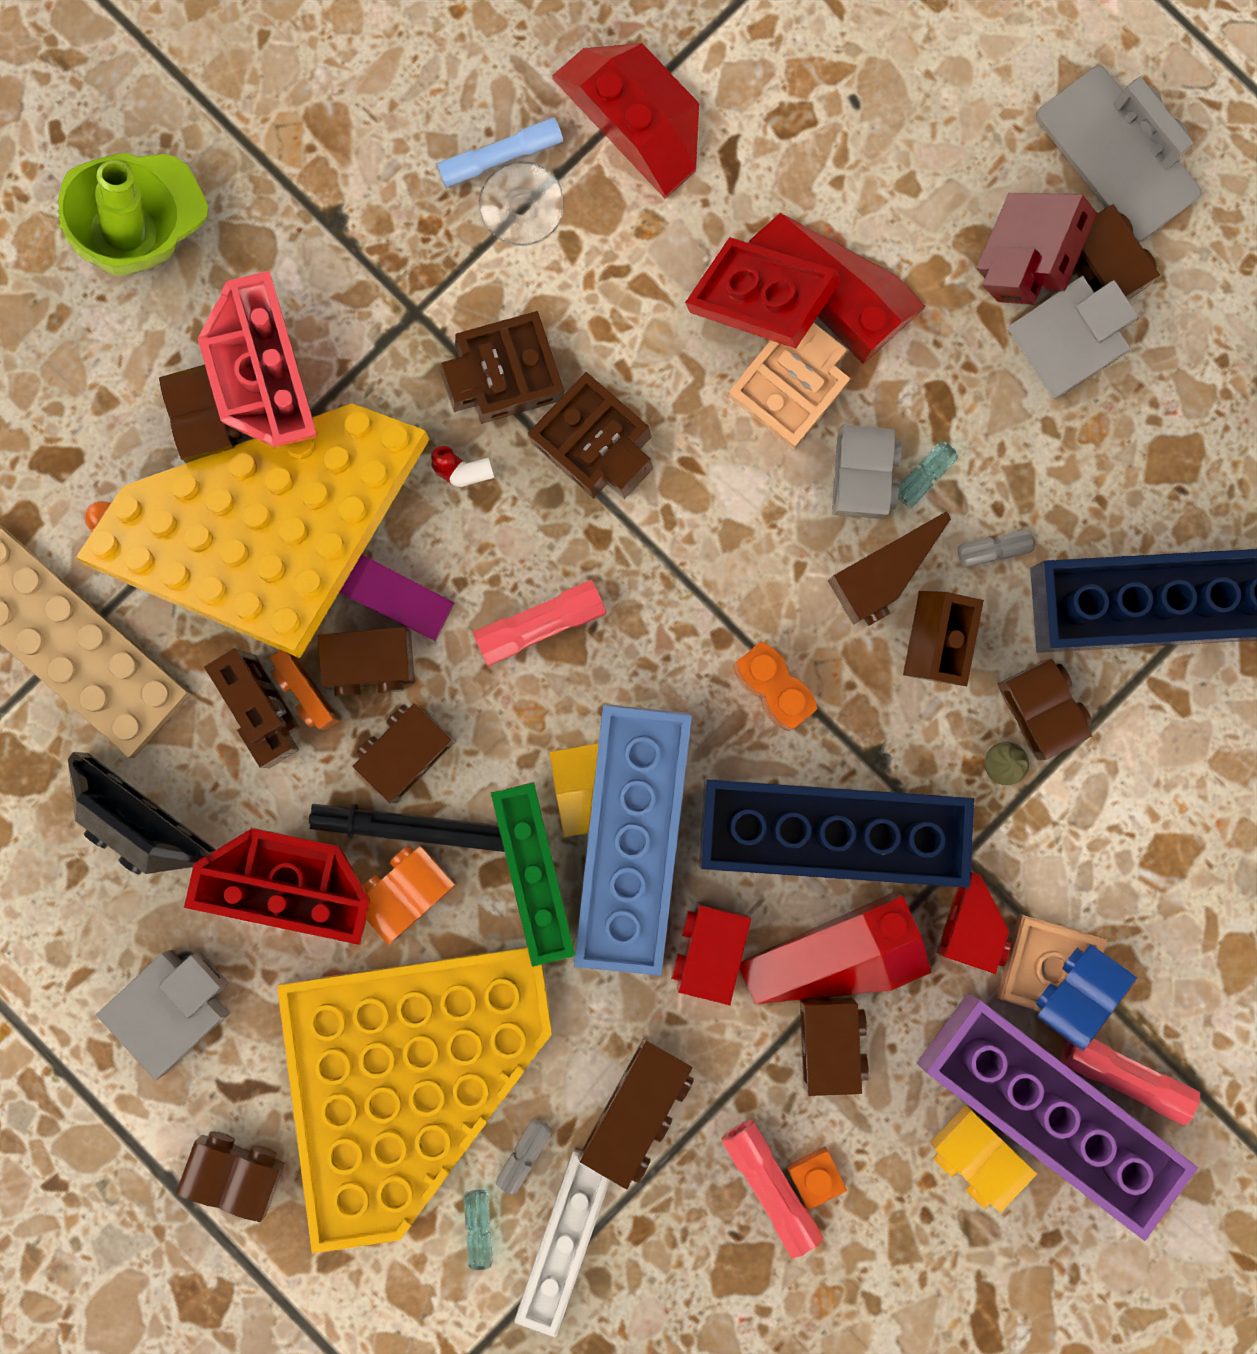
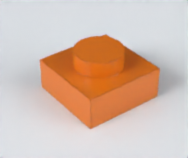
M826 1147L787 1165V1169L808 1211L847 1191Z

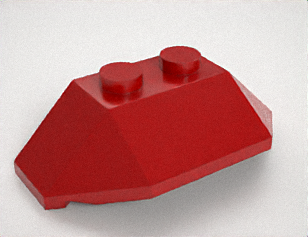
M643 43L583 48L552 75V79L664 199L696 172L699 102Z
M251 828L210 855L194 863L184 908L360 945L371 900L340 846Z

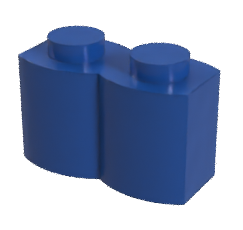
M1091 944L1085 952L1076 948L1062 967V970L1068 973L1064 981L1058 988L1050 983L1036 1002V1005L1042 1009L1038 1014V1019L1082 1052H1084L1137 979L1135 975Z

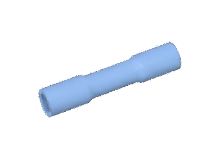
M555 117L524 128L513 136L477 150L466 151L436 164L443 183L448 188L522 155H531L563 142V137Z

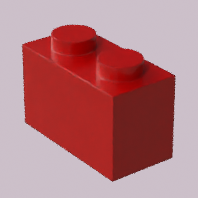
M697 902L695 912L687 911L682 936L689 939L685 955L679 953L676 955L671 979L678 981V993L731 1005L751 923V918L748 915Z

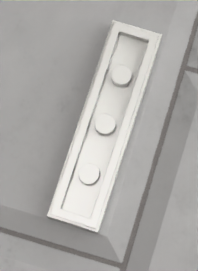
M575 1148L570 1157L514 1321L516 1324L555 1338L557 1337L610 1182L606 1177L580 1163L578 1156L581 1150Z

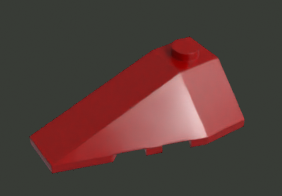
M895 892L741 961L739 968L755 1004L892 991L932 973L922 936L903 895Z

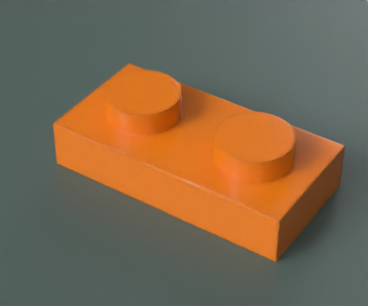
M280 649L269 656V659L276 667L270 671L273 678L284 692L291 689L300 702L295 706V709L309 728L315 725L318 729L327 731L340 722V719L296 656Z

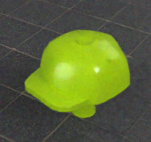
M118 153L98 158L67 171L61 183L58 197L59 209L57 210L60 214L58 217L60 222L59 228H62L64 237L73 250L85 261L114 276H127L138 273L169 260L178 242L199 229L207 221L209 211L206 199L189 166L178 157L167 154L137 157L129 153Z

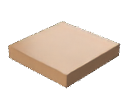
M1019 914L1011 941L1010 953L1004 967L996 998L1041 1011L1042 1009L1036 1005V1002L1050 983L1058 988L1064 981L1068 973L1062 970V967L1076 948L1085 952L1091 944L1104 953L1107 939Z

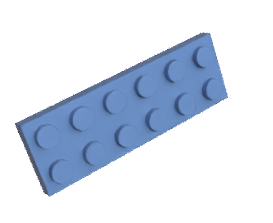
M603 704L574 967L662 975L692 720L691 713Z

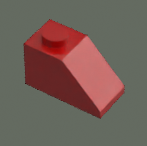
M971 872L970 888L957 887L936 953L996 974L998 966H1004L1008 959L1011 943L1007 941L1009 930L981 875Z

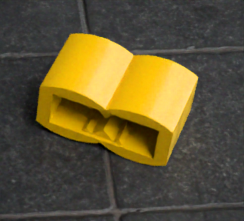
M966 1104L930 1142L938 1152L933 1157V1160L950 1177L953 1178L957 1173L963 1176L970 1183L965 1189L966 1192L983 1209H986L991 1204L1001 1213L1037 1175L1031 1166Z

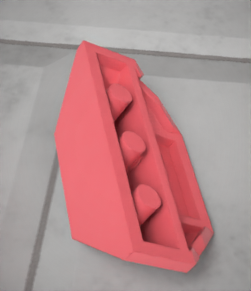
M270 271L226 281L221 291V296L213 307L198 337L221 422L274 448L317 437Z

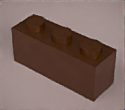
M642 1039L578 1156L579 1162L626 1190L631 1181L639 1183L651 1161L645 1155L652 1142L655 1140L660 1143L672 1123V1118L667 1116L675 1100L682 1102L694 1082V1078L689 1076L693 1067L649 1041Z

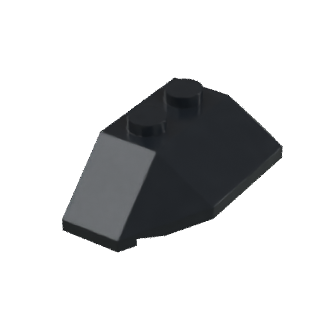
M73 752L69 756L68 767L75 821L86 829L84 836L89 841L104 849L109 846L121 855L118 861L129 871L140 875L142 872L150 874L193 867L195 862L216 851L214 847L89 753Z

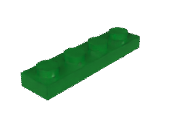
M534 782L491 792L532 967L574 957L573 942Z

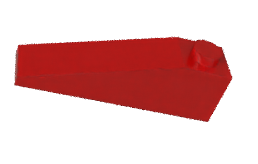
M779 213L749 240L751 244L838 271L841 282L818 317L862 364L866 363L926 307L898 276L782 213Z

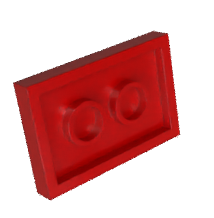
M729 237L685 303L692 314L797 349L841 280L836 269Z

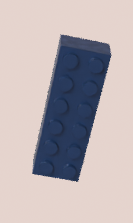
M1257 549L1045 560L1030 568L1036 653L1257 641Z
M707 779L704 780L699 867L706 870L970 888L974 798Z

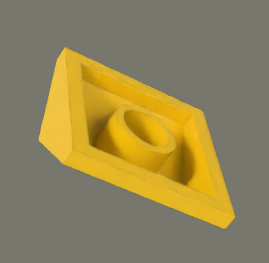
M599 743L549 752L564 837L589 833Z

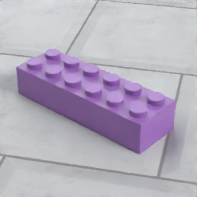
M969 993L916 1062L927 1074L1144 1241H1146L1198 1169L1196 1165L984 1002Z

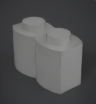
M843 425L839 429L836 445L832 515L884 519L889 515L890 509L896 508L899 487L897 483H892L893 466H899L902 445L901 441H895V429Z

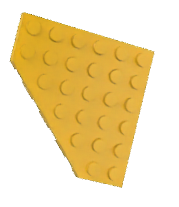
M350 403L312 417L317 437L275 448L254 438L235 445L233 449L205 456L122 486L76 558L89 568L300 658L430 439L426 431L421 428Z
M527 947L286 982L277 985L312 1254L401 1240L419 1213L450 1174L458 1160L486 1125L497 1107L525 1072V1069L550 1038L552 1035V1025L543 964L532 967Z

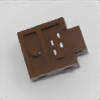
M538 311L456 333L455 347L459 358L441 362V375L453 411L457 412L475 407L481 424L556 403L565 392Z
M587 372L527 433L532 444L593 499L607 484L625 499L653 470L651 458L640 450L652 437L649 426Z
M233 648L204 666L241 728L237 729L259 768L270 769L299 751L290 734L298 730L300 726L256 655Z

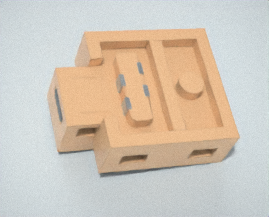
M815 323L812 324L797 349L770 340L729 390V398L795 450L849 384L851 378L836 367L846 355L847 349Z

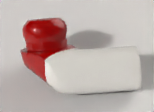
M439 446L431 454V466L435 473L453 486L464 487L494 478L489 457L466 463L453 454V450L448 446Z

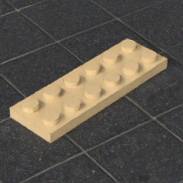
M0 525V644L127 757L135 758L192 693Z

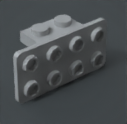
M1095 66L1037 111V122L1106 208L1114 204L1119 213L1127 216L1138 242H1142L1200 197L1201 188L1179 162V159L1194 142L1190 139L1185 125L1180 120L1174 119L1162 104L1158 91L1152 86H1148L1141 76L1127 85L1123 91L1104 67Z

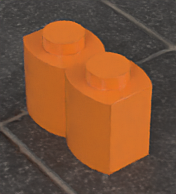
M759 642L733 665L735 675L740 684L749 693L761 698L765 713L778 727L787 731L793 730L817 710V704L811 691L800 680L789 676L785 661L768 644Z
M410 845L406 846L391 859L389 863L394 869L382 880L375 874L362 885L371 900L366 921L388 945L395 941L457 885L454 879L423 845H420L415 850Z

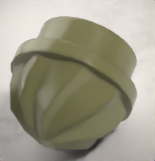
M1001 742L989 749L984 765L988 776L994 782L1001 785H1013L1020 782L1026 776L1029 760L1026 752L1019 745L1012 742Z

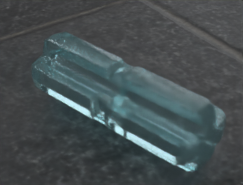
M944 441L939 442L919 463L921 468H914L899 484V501L908 507H913L934 485L931 481L933 479L937 481L958 459L956 450Z
M479 1189L466 1192L463 1198L465 1227L469 1230L466 1236L468 1266L471 1270H485L491 1268L493 1262L491 1230L487 1229L490 1224L488 1192Z

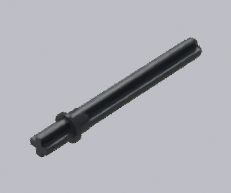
M312 804L309 815V829L346 833L349 839H353L354 835L504 852L498 825L358 809L357 804H352L350 808Z

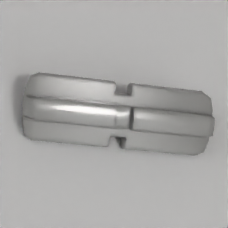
M1020 530L998 535L994 540L989 537L962 543L958 547V556L961 565L969 567L994 561L997 557L1005 559L1027 554L1033 550V540L1029 530Z
M537 1119L530 1121L516 1145L515 1150L517 1152H512L497 1178L496 1185L508 1194L515 1195L532 1168L531 1161H536L551 1135V1128Z

